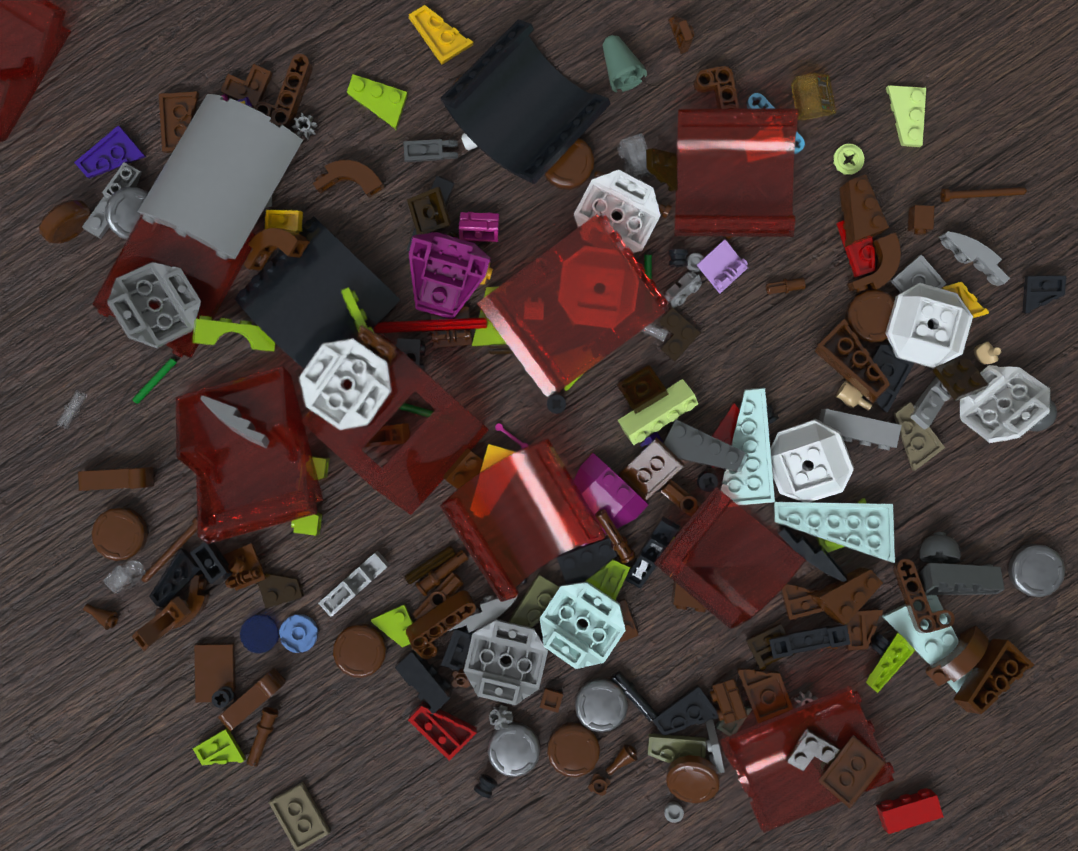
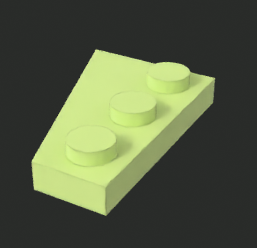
M887 86L886 91L890 96V106L895 115V125L901 146L921 147L923 145L926 88Z

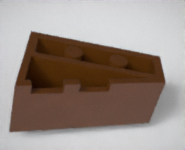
M866 174L849 180L839 188L842 212H844L845 221L843 223V228L846 231L845 247L879 235L889 228Z
M859 567L846 575L847 580L845 582L838 580L833 584H828L824 589L810 594V596L834 622L846 625L883 584L871 569Z

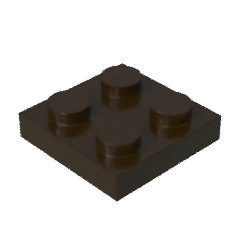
M966 355L936 366L932 371L955 401L985 390L989 385Z
M650 365L617 384L620 392L635 414L669 395L667 389Z

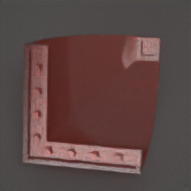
M716 487L654 564L728 628H736L761 611L783 589L806 560Z

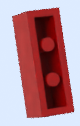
M921 789L918 793L901 795L899 799L885 800L881 804L876 805L882 827L888 834L944 817L938 797L931 789Z

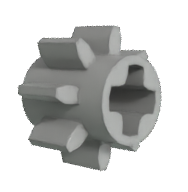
M301 113V117L298 119L294 118L296 125L292 126V128L296 131L299 130L297 132L299 137L305 135L309 139L311 134L316 135L314 127L318 125L316 122H312L313 117L311 115L307 118Z
M800 691L798 698H794L798 703L795 706L796 710L801 709L803 716L806 715V712L813 715L815 708L819 709L815 703L818 701V698L816 696L812 697L810 691L807 694H803Z
M500 705V707H494V710L491 711L489 715L490 725H495V730L500 728L508 729V725L512 723V711H507V706Z

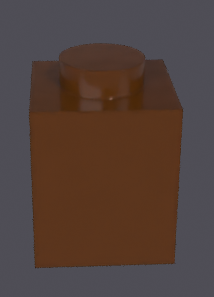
M915 205L909 208L908 232H914V235H926V232L933 230L934 206Z

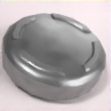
M126 187L116 191L108 199L105 207V219L110 229L120 238L128 241H143L152 237L158 231L160 224L148 223L142 218L143 215L137 212L149 192L137 187Z
M1030 544L1021 547L1013 554L1009 561L1008 573L1010 581L1016 589L1028 596L1043 597L1059 589L1064 581L1065 566L1063 559L1055 550L1045 545Z
M591 679L582 685L577 692L575 700L577 717L585 727L592 731H611L618 727L626 717L628 709L626 695L621 687L611 679Z
M512 722L508 725V729L500 728L495 730L489 739L488 756L490 763L496 771L505 776L518 777L525 775L535 767L539 760L540 744L538 736L530 727L523 723Z

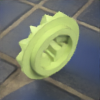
M845 144L836 150L833 164L836 166L837 171H840L843 175H853L863 167L864 154L858 146ZM851 155H854L851 159L852 164H843L846 160L844 156L849 157Z

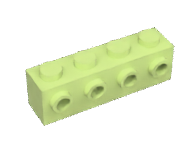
M683 379L667 388L669 395L637 414L631 411L618 420L622 430L633 445L642 442L649 435L661 430L662 427L675 421L679 416L687 411H691L698 405L695 394Z

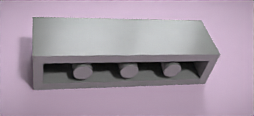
M821 409L819 421L823 422V424L838 430L846 442H852L854 439L859 440L860 445L871 446V443L883 450H890V447L897 448L902 425L829 409Z

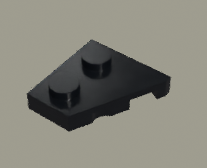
M1025 276L1022 313L1032 312L1031 310L1044 306L1053 299L1064 296L1066 276Z

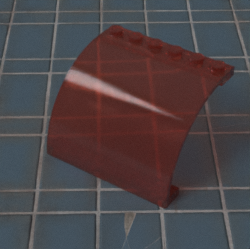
M798 108L678 109V191H676L675 236L794 237L793 171Z
M548 438L527 446L486 468L458 488L440 505L500 602L516 598L519 594L516 587L547 562L575 547L602 540L606 536Z

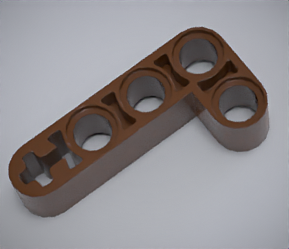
M296 54L292 58L275 106L266 102H258L254 106V109L259 112L267 109V116L271 118L269 122L279 128L281 125L288 129L292 127L313 68L304 54ZM295 80H299V84L296 87L291 86ZM288 98H293L290 105H285V101ZM286 116L285 122H278L280 117Z
M727 66L701 70L696 76L694 87L698 92L714 91L723 140L728 145H735L743 135V126L732 70ZM720 74L725 75L726 78H727V80H726V81L720 80L719 77H718V75H720ZM705 78L708 84H701L699 79ZM727 93L730 96V100H725L722 94ZM731 112L734 118H727L725 113ZM731 130L733 134H736V137H734L732 134H729Z
M153 467L78 471L79 491L134 489L154 486Z
M902 559L896 562L893 568L915 630L919 633H930L952 626L955 617L951 611H931L914 563L909 559ZM907 566L908 569L901 571L900 567ZM911 575L912 578L904 580L903 577ZM908 582H912L915 585L913 592L907 589ZM915 600L922 604L920 611L916 610L913 606ZM941 614L946 615V624L940 622L939 617ZM922 619L927 620L929 624L926 630L920 626Z
M463 590L456 593L407 627L406 635L410 645L423 659H431L437 654L434 640L475 612L476 606L469 592Z
M275 668L271 669L219 715L218 719L229 731H232L287 681Z

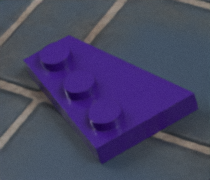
M118 125L74 163L90 179L119 168L124 162L129 164L146 156Z

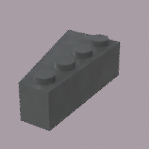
M675 420L664 442V445L680 460L741 472L749 454L678 420Z
M929 563L918 572L925 595L999 594L1005 590L1001 567H993L991 564L976 566Z

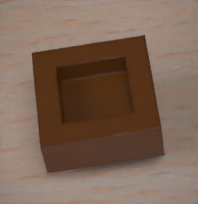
M545 687L540 708L558 713L563 692Z

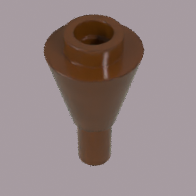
M86 604L83 608L85 612L93 615L106 630L115 627L118 623V613L97 609L89 604Z
M624 744L614 762L606 768V772L612 775L618 768L636 761L637 751L634 747Z

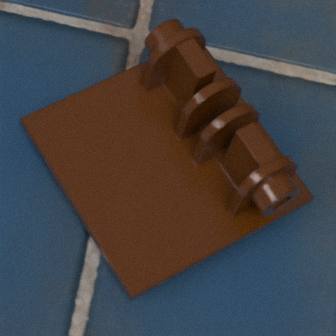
M469 306L462 307L454 319L470 318ZM431 314V320L449 319ZM471 329L432 331L434 348L472 345Z
M360 326L357 342L386 361L390 367L392 359L399 352L396 351L394 346L365 326Z
M252 543L223 555L228 564L234 556L240 557L241 555L245 556L244 562H246V566L241 573L238 572L235 577L230 576L225 581L226 587H235L237 591L266 579Z

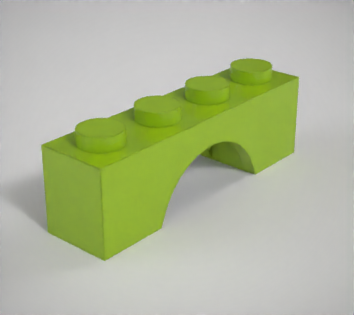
M200 316L199 319L194 320L192 343L215 345L221 335L227 332H236L243 335L249 341L252 350L270 352L275 350V342L259 326L252 325L251 321L240 320V324L232 323V319L220 318V321H212V317Z
M307 455L300 459L299 470L301 471V476L297 479L296 489L299 492L298 497H295L294 500L296 515L293 516L291 527L294 528L293 533L315 536L320 534L322 514L318 513L311 505L310 491L317 481L328 476L330 458Z

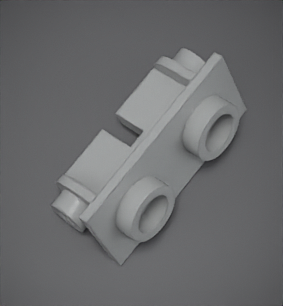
M693 271L686 273L678 281L682 285L681 288L674 284L665 292L663 297L666 301H670L673 309L676 306L682 305L691 293L697 292L702 285L700 276H697Z

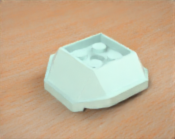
M589 582L561 585L540 617L544 647L575 669L604 663L626 631L620 603ZM585 619L588 622V626L581 627L578 620Z

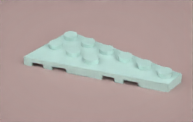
M765 388L745 389L731 446L749 454L741 472L725 469L717 507L775 502Z
M774 502V522L892 563L895 562L893 504Z
M926 595L932 612L943 610L937 595ZM915 600L913 606L916 610L920 611L922 604ZM906 604L882 615L930 666L947 657L958 645L959 640L952 626L930 633L917 632L911 621ZM941 614L939 617L942 624L947 623L945 614ZM922 619L920 622V626L926 630L929 626L927 620ZM971 671L954 683L952 680H949L947 683L957 693Z

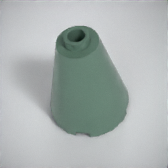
M610 35L604 40L602 47L611 89L614 92H617L616 89H621L622 92H625L639 85L642 82L641 78L643 75L647 76V70L619 36Z

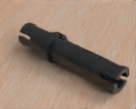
M617 671V675L614 674L611 680L621 687L624 694L649 722L652 721V718L655 719L658 713L634 688L633 682L630 683L621 671Z

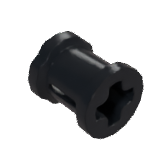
M223 686L212 696L213 705L223 708L234 698L232 688Z

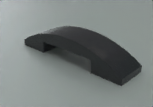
M847 625L808 629L769 639L773 659L792 656L794 653L851 644Z

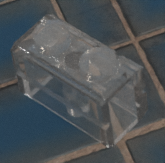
M643 133L622 139L619 144L620 146L617 148L620 158L624 157L626 165H623L625 173L636 179L651 175L646 168V149L648 148Z
M136 560L120 564L103 581L114 593L118 594L132 588L145 574L144 567Z

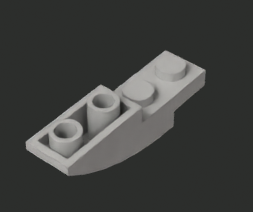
M124 162L102 192L104 197L82 228L101 239L109 228L105 219V207L108 199L120 189L136 187L141 171Z
M949 231L938 237L942 245L946 249H950L960 263L967 264L973 262L974 267L982 271L991 284L1000 286L1010 279L997 266L1002 259L979 241Z
M937 377L920 396L913 407L915 410L910 416L924 430L930 427L945 401L951 398V395Z
M510 588L502 591V595L494 597V594L483 597V601L480 602L481 609L476 608L472 615L450 630L467 626L468 632H471L492 622L510 607L517 598L518 591H513Z

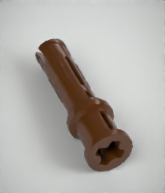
M606 509L599 510L595 517L611 540V547L618 553L620 562L627 563L631 561L636 554L628 546V540L621 536Z
M461 549L434 572H428V576L420 582L417 581L415 585L426 597L431 589L439 586L441 580L467 561L469 557Z
M263 707L261 720L256 725L258 731L246 761L249 766H258L268 735L273 732L275 718L279 715V712L274 708Z

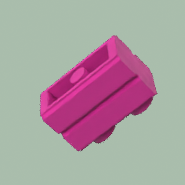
M460 212L459 239L465 241L498 242L499 214Z

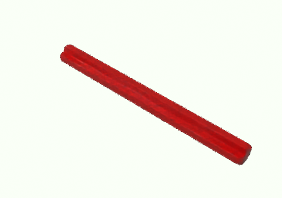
M487 318L379 322L374 327V332L392 333L487 328L488 321Z

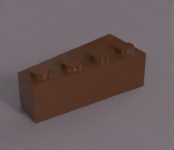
M845 318L817 345L815 352L872 403L890 386L889 381L878 365L873 362L866 348L864 349L857 335L855 332H852Z
M992 639L985 654L973 668L953 700L966 712L982 714L998 699L1002 692H1006L1015 680H1019L1027 669H1031L1034 664L1009 640Z

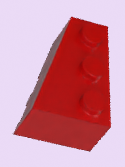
M423 701L409 715L408 721L450 761L477 733V727L441 709H438L432 715L429 711L432 707Z

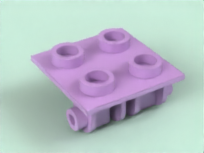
M724 239L697 264V267L720 294L748 268L746 266L748 263L745 259H741Z

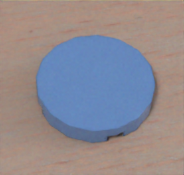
M304 614L290 616L281 625L279 630L280 641L291 652L300 653L308 651L317 641V625L311 617Z

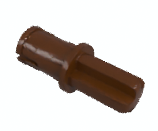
M803 277L791 280L785 278L783 281L766 284V292L769 295L782 292L788 294L789 291L805 289Z

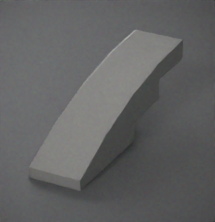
M203 395L200 399L210 411L232 431L255 444L267 448L270 442L264 434L256 432V428L251 421L241 418L242 414L237 408Z
M377 550L318 604L332 617L390 564Z

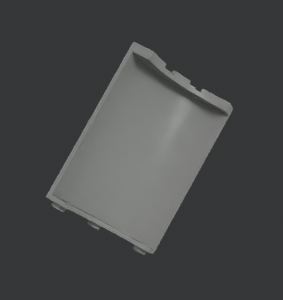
M207 94L137 212L142 214V218L148 223L168 226L175 229V232L183 237L188 235L215 250L216 255L224 260H227V258L236 259L303 139L285 126L281 125L279 128L269 122L270 117L250 106L233 99H229L228 102L224 101L220 95Z

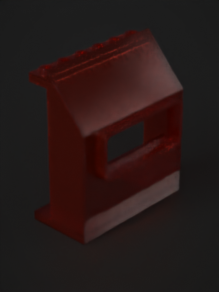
M381 333L379 337L394 346L399 353L392 359L390 367L388 366L392 391L369 425L340 430L312 410L301 420V423L312 431L371 487L412 515L444 480V474L467 448L471 450L489 429L397 346L390 337ZM350 379L345 380L343 383L344 389L348 391L352 388V381ZM414 392H417L435 411L381 468L362 449Z

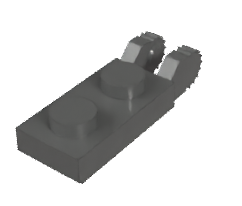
M442 139L403 142L405 162L458 158V153L456 152L443 153V147L458 146V141L456 140L442 141Z

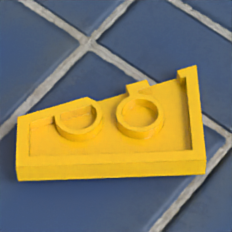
M426 5L409 14L410 21L441 65L473 46V41L469 38L466 39L459 33L460 31L445 23L443 18Z

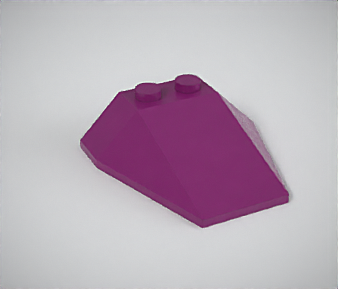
M438 232L413 235L409 251L415 308L454 319L485 278L491 258L474 243Z
M592 453L580 466L555 522L578 544L584 547L607 535L595 517L599 510L606 509L609 517L618 529L636 519L648 504L600 458Z

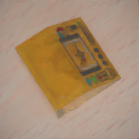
M812 73L795 77L791 83L798 121L836 114L829 75Z

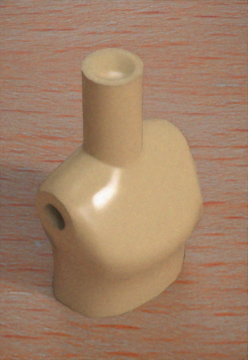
M990 342L979 344L974 348V355L982 364L995 363L999 359L998 355L1001 354V349L998 347L993 348Z
M847 380L842 384L835 396L842 400L849 408L860 405L869 411L872 407L871 403L862 398L863 394Z

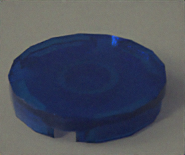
M263 614L250 617L241 627L240 638L242 644L250 652L265 653L278 642L279 630L277 623L271 617Z

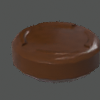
M578 138L544 176L552 185L559 189L571 190L582 186L588 181L593 171L594 157L591 148L584 140Z
M69 200L62 202L43 217L40 222L39 232L49 243L61 244L76 238L84 230L82 226L92 211L83 201Z
M867 290L855 296L848 304L845 314L846 321L859 340L872 343L887 339L885 333L895 301L887 292Z
M124 507L109 509L100 514L94 522L91 532L92 541L97 551L105 558L115 561L126 560L137 555L145 546L148 536L147 526L143 518L134 510Z
M355 624L348 626L338 635L334 643L333 656L336 665L343 673L351 677L363 678L372 675L381 667L386 658L387 646L384 637L376 628L368 624Z
M570 722L559 726L553 731L548 740L547 754L550 764L557 772L564 776L579 777L586 775L595 767L599 760L600 746L597 736L592 730L581 723Z
M688 755L679 757L671 762L667 769L666 784L676 798L688 803H702L715 797L719 790L720 774L716 766L709 760L700 756Z

